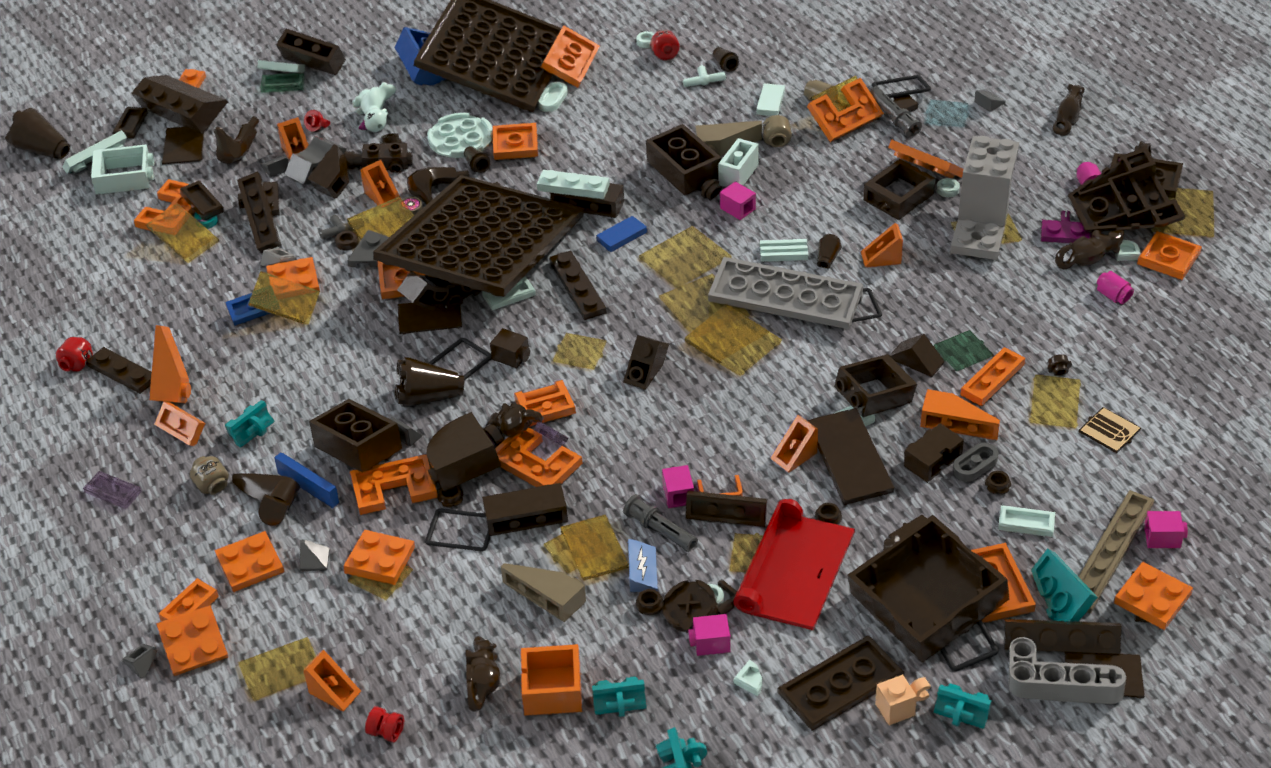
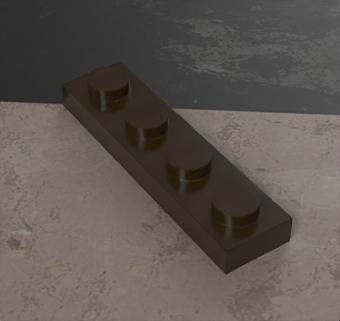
M257 171L237 179L257 250L259 253H263L264 250L281 246L259 172Z
M571 250L549 257L550 264L584 320L607 313L606 306Z
M1005 619L1004 650H1010V644L1014 639L1025 637L1035 643L1036 651L1120 654L1122 625L1120 623Z

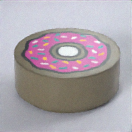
M416 197L404 198L399 203L400 213L407 217H413L422 209L421 200Z

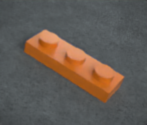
M1004 347L961 388L960 395L982 407L1025 365V357Z

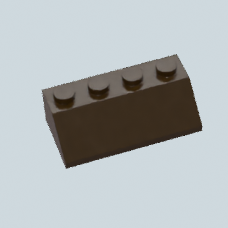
M168 75L144 77L131 92L142 108H147L148 111L202 135L228 103L224 98Z

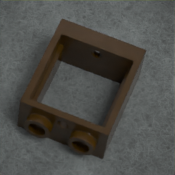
M898 159L864 184L863 200L893 218L900 220L934 195L935 177L902 159ZM898 178L915 186L902 197L886 189L887 186Z
M888 354L839 367L834 387L853 408H857L862 417H866L912 402L917 383ZM878 379L887 390L868 394L860 384Z

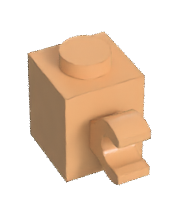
M903 675L877 684L875 704L888 725L890 726L915 716L916 702L923 701L930 696L927 692L930 684L925 677H922L909 685Z

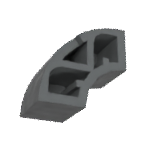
M314 136L305 150L292 154L285 175L302 184L310 185L311 183L307 178L333 144L336 143ZM336 144L343 152V154H345L346 148Z

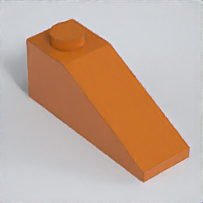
M156 325L149 400L186 403L187 398L191 394V385L170 328Z
M927 389L922 407L920 427L933 429L941 423L954 433L998 440L999 419L953 393Z

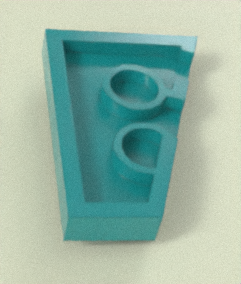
M1048 548L1031 569L1039 593L1045 598L1048 606L1046 609L1048 617L1053 621L1079 622L1098 598L1054 551Z

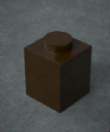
M502 328L490 342L491 358L494 361L517 369L522 362H526L529 359L530 348L528 337Z

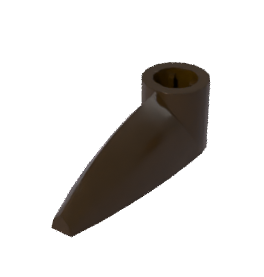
M238 473L232 476V482L241 491L261 501L263 496L267 494L290 503L291 506L300 489L298 482L286 476Z

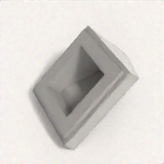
M280 248L268 249L263 251L260 265L266 266L292 261L296 257Z

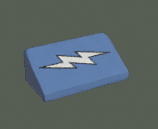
M628 539L630 592H642L646 589L658 591L656 547Z

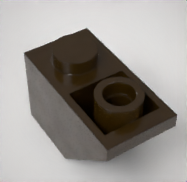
M333 144L307 178L316 190L334 199L339 197L349 183L346 156L336 144Z
M637 335L623 383L646 390L664 364L669 343Z

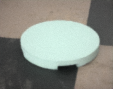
M469 113L449 114L438 119V123L428 130V144L439 155L450 158H464V150L468 146L484 151L491 144L493 128L490 122L483 117L470 116Z

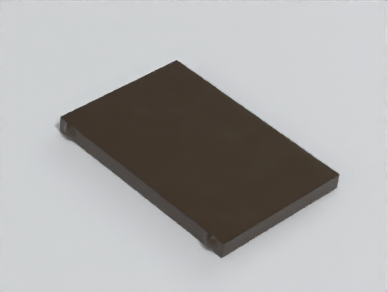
M185 126L166 128L162 165L201 162L203 160L202 152L205 132L202 135Z
M413 302L398 304L399 334L405 335L407 333L452 328L459 329L462 327L460 303L452 308L438 307L435 310L420 307Z
M1064 652L1065 663L1118 666L1126 674L1123 697H1136L1138 699L1145 697L1140 655Z

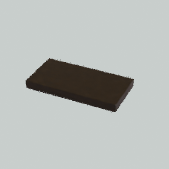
M857 408L808 420L810 424L818 429V450L844 505L894 493V485Z
M868 635L779 686L777 693L810 730L814 731L876 694L877 684L900 675L904 676V671Z

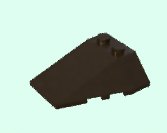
M1147 147L1123 155L1119 158V162L1110 168L1106 167L1102 170V174L1095 179H1089L1068 194V199L1086 233L1094 232L1095 230L1114 231L1164 227L1185 219V215L1177 200H1169L1155 175L1156 163Z

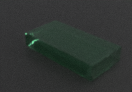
M304 73L262 75L261 93L304 90L305 75Z

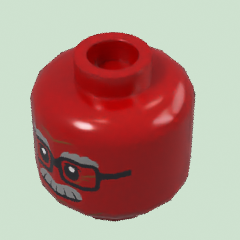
M660 30L652 36L650 46L657 58L670 60L678 54L680 44L671 31Z
M70 337L63 342L55 354L58 365L62 370L79 372L87 365L86 361L93 356L91 344L86 339Z

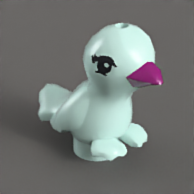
M383 82L380 87H373L371 90L365 89L360 92L359 96L355 97L352 101L353 107L357 108L360 106V108L356 109V113L358 115L365 114L364 120L358 129L379 132L385 127L388 112L384 109L385 101L395 94L396 87L394 85Z

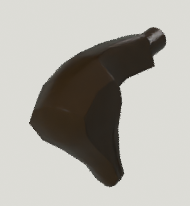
M253 116L247 124H243L235 139L231 138L221 127H216L214 134L216 137L217 159L224 164H231L241 160L247 154L257 134L255 127L258 125L259 119Z
M427 167L419 169L408 176V191L427 205L433 200L432 186L451 184L460 175L469 177V171H456L455 167Z

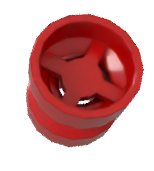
M375 706L367 717L365 732L374 737L383 736L386 741L394 743L404 728L405 718L402 714L396 712L390 714L384 708Z

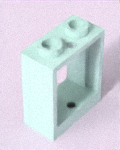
M147 144L93 150L91 180L95 193L105 194L150 188V180H154L152 168L154 166L153 153H149ZM142 165V170L106 174L107 169Z

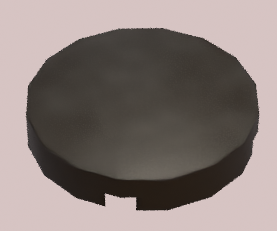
M695 580L696 582L682 581L673 586L664 597L663 615L669 625L678 631L688 633L689 629H693V617L716 614L718 608L717 597L710 585L701 580Z

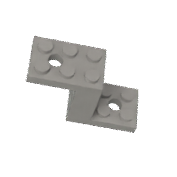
M973 136L963 170L958 221L950 253L998 260L1007 222L1012 175L1019 150V142L1010 139L1000 140L987 136Z

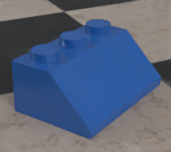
M404 27L394 48L412 81L418 85L432 86L445 80V78L413 66L414 59L430 33Z

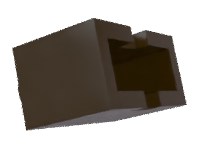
M940 423L932 430H927L923 437L915 443H910L904 451V467L928 483L942 472L940 467L943 464L950 466L956 458L963 454L964 439Z

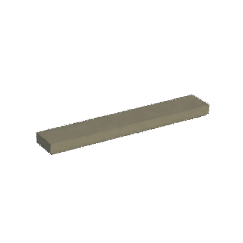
M1129 490L1078 577L1098 597L1087 611L1091 614L1145 521L1147 511H1150L1153 507L1154 499Z

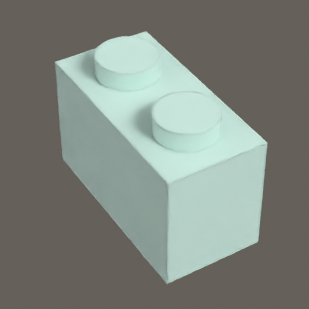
M739 138L735 141L718 164L719 185L728 187L735 181L741 185L746 183L758 166L757 143Z

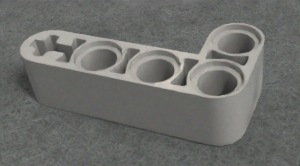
M1016 638L1010 644L1009 690L1016 697L1100 704H1116L1123 699L1126 674L1118 666L1036 661V645L1029 638Z

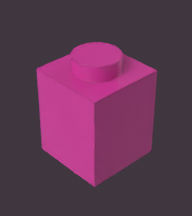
M735 181L720 192V209L742 220L756 210V193Z
M688 465L662 469L663 489L668 508L686 506L687 492L694 491Z
M1147 511L1144 524L1147 547L1181 548L1183 539H1186L1188 535L1187 523L1182 521L1181 512Z
M727 614L693 617V629L688 630L690 647H696L697 656L731 652Z

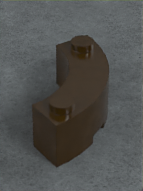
M413 271L408 274L397 289L414 304L431 310H435L438 307L448 309L459 303L461 305L464 298L472 294L476 296L481 292V290H472L464 285L451 284L446 280L436 277L431 278L419 275Z

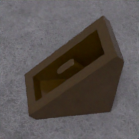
M925 334L902 341L889 355L895 362L929 377H933L944 364L943 358Z

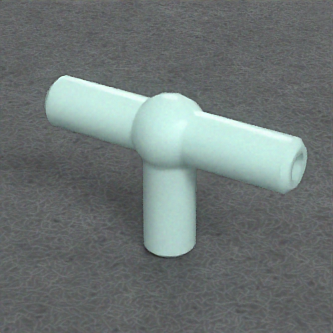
M699 66L697 68L699 76L683 79L684 87L708 85L712 82L725 80L726 75L725 72L707 74L706 68Z

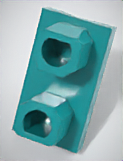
M260 400L254 406L250 405L244 409L243 414L238 418L227 422L225 428L235 444L241 448L257 435L263 436L266 434V428L275 421L269 414L265 401Z
M636 676L627 677L623 682L618 683L603 680L597 681L596 685L592 686L595 715L618 712L619 717H625V711L647 708L644 679L638 680Z
M950 683L944 686L940 684L933 713L953 719L952 725L959 726L960 722H964L984 729L992 700H989L988 695L980 692L974 695L963 692L958 685Z
M675 727L667 730L669 739L656 744L658 755L663 763L675 759V763L663 768H693L691 763H693L694 767H699L702 765L701 760L708 753L706 745L696 742L695 738H689L687 740L688 745H686V741L679 738Z

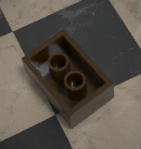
M684 124L646 140L647 162L684 196L700 189L709 179L719 180L718 164L722 157Z
M351 399L345 400L309 421L314 447L362 473L370 470L376 464L390 458L402 449L397 422Z

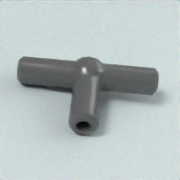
M332 215L330 221L334 227L320 230L319 235L321 239L337 236L343 231L362 229L365 227L362 219L345 224L337 215Z

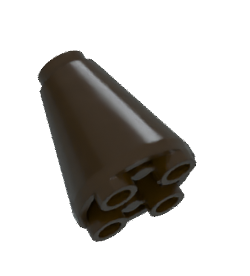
M28 108L24 111L18 110L12 117L13 124L5 137V140L11 146L56 159H63L68 155L71 148L70 144L67 143V140L39 111Z
M409 357L397 360L396 373L399 375L400 385H395V399H397V403L401 407H410L463 395L464 375H458L457 372Z

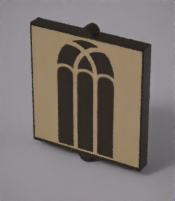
M1102 407L1093 417L1090 416L1088 418V422L1079 429V432L1118 453L1127 443H1132V438L1141 430V427Z

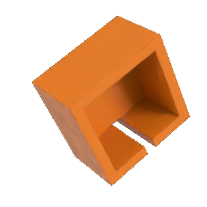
M579 645L521 648V684L524 716L582 712Z

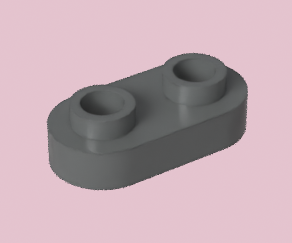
M989 443L975 445L955 459L953 475L960 481H974L997 464L998 449Z

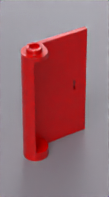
M793 499L780 500L733 599L735 607L746 614L814 630L854 536L855 529L803 517V509L797 501Z

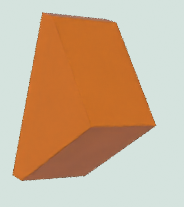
M299 117L277 124L281 147L290 161L292 154L300 153L308 147L307 139Z
M381 160L360 169L364 193L381 209L402 200Z
M894 223L861 250L866 268L901 264L903 239L898 224Z
M797 415L770 459L790 473L817 454L818 429L800 415Z
M322 650L303 670L309 694L341 711H344L361 692L325 650Z

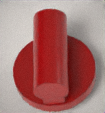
M317 110L308 111L304 117V125L311 132L318 131L321 127L327 128L330 125V121L324 119Z

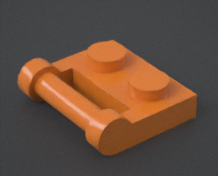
M563 380L556 381L554 385L523 393L519 391L514 393L516 404L523 406L526 410L540 412L544 418L542 422H532L530 426L576 414L575 405Z

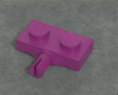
M1065 210L1061 212V221L1042 219L1041 241L1070 244V242L1073 243L1082 236L1089 239L1090 232H1085L1081 222L1070 221V211L1067 210L1065 217Z

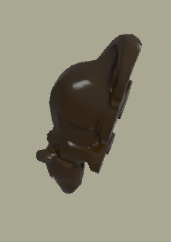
M1072 84L1067 86L1069 92L1059 104L1057 120H1055L1053 125V131L1057 135L1067 136L1071 132L1072 126L1078 121L1085 91L1083 86ZM1062 123L1064 128H1058L1057 124Z
M1095 230L1089 239L1082 236L1075 242H1070L1069 245L1062 247L1055 256V263L1058 268L1066 270L1074 264L1081 266L1093 265L1111 250L1114 253H1119L1124 231L1116 230L1109 232L1108 235H1102L1101 231ZM1072 249L1073 252L1069 259L1063 261L1065 253Z
M503 403L501 410L490 416L486 426L492 424L498 428L501 434L514 437L525 432L532 422L540 423L544 418L540 412L526 410L519 404L511 403L509 406Z
M481 636L475 637L473 641L475 652L465 650L468 707L472 712L482 709L486 696L494 692L501 681L500 671L495 663L498 656L495 654L494 649L497 646Z

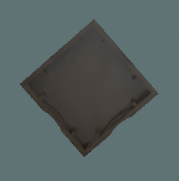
M931 515L904 534L893 546L876 554L847 575L850 593L922 662H925L1009 600L1008 579L983 557L968 549L960 538L934 515Z

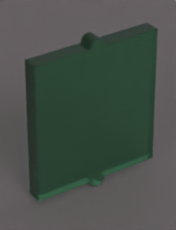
M970 330L934 344L935 349L941 354L943 360L947 361L956 372L993 356L992 352L984 345V341L979 340Z

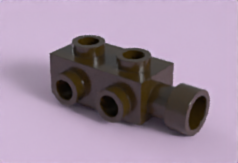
M407 143L363 144L362 153L345 151L344 154L346 156L347 169H355V167L361 166L364 168L381 160L387 171L401 173L402 170L408 169V165H412L413 161L412 152H408Z

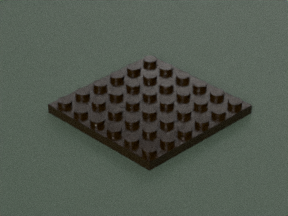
M450 0L414 59L413 66L534 113L540 97L554 75L541 68V65L562 28L492 0Z

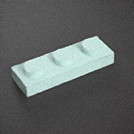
M121 130L67 158L63 164V169L67 174L72 171L75 173L82 171L86 168L87 163L93 161V150L124 147L126 135Z
M542 170L537 182V191L604 199L610 184L607 177Z

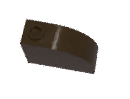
M472 412L456 418L442 427L431 438L427 446V457L432 467L428 470L433 484L439 483L443 492L501 467L493 443Z

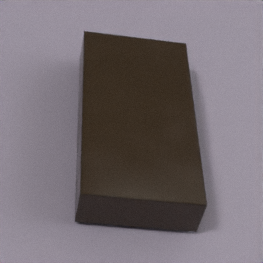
M126 107L112 134L114 135L122 130L128 139H134L148 114L147 108Z
M200 180L180 188V195L204 221L224 212L222 204Z

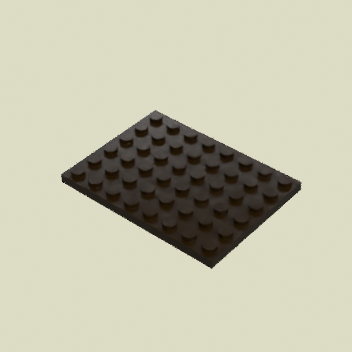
M460 175L373 251V260L383 262L385 265L401 267L406 271L422 273L431 278L443 279L451 284L464 285L472 290H481L494 296L504 297L584 216V208Z

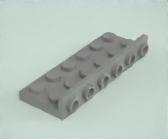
M723 257L709 291L708 301L849 329L857 305L863 299V284Z

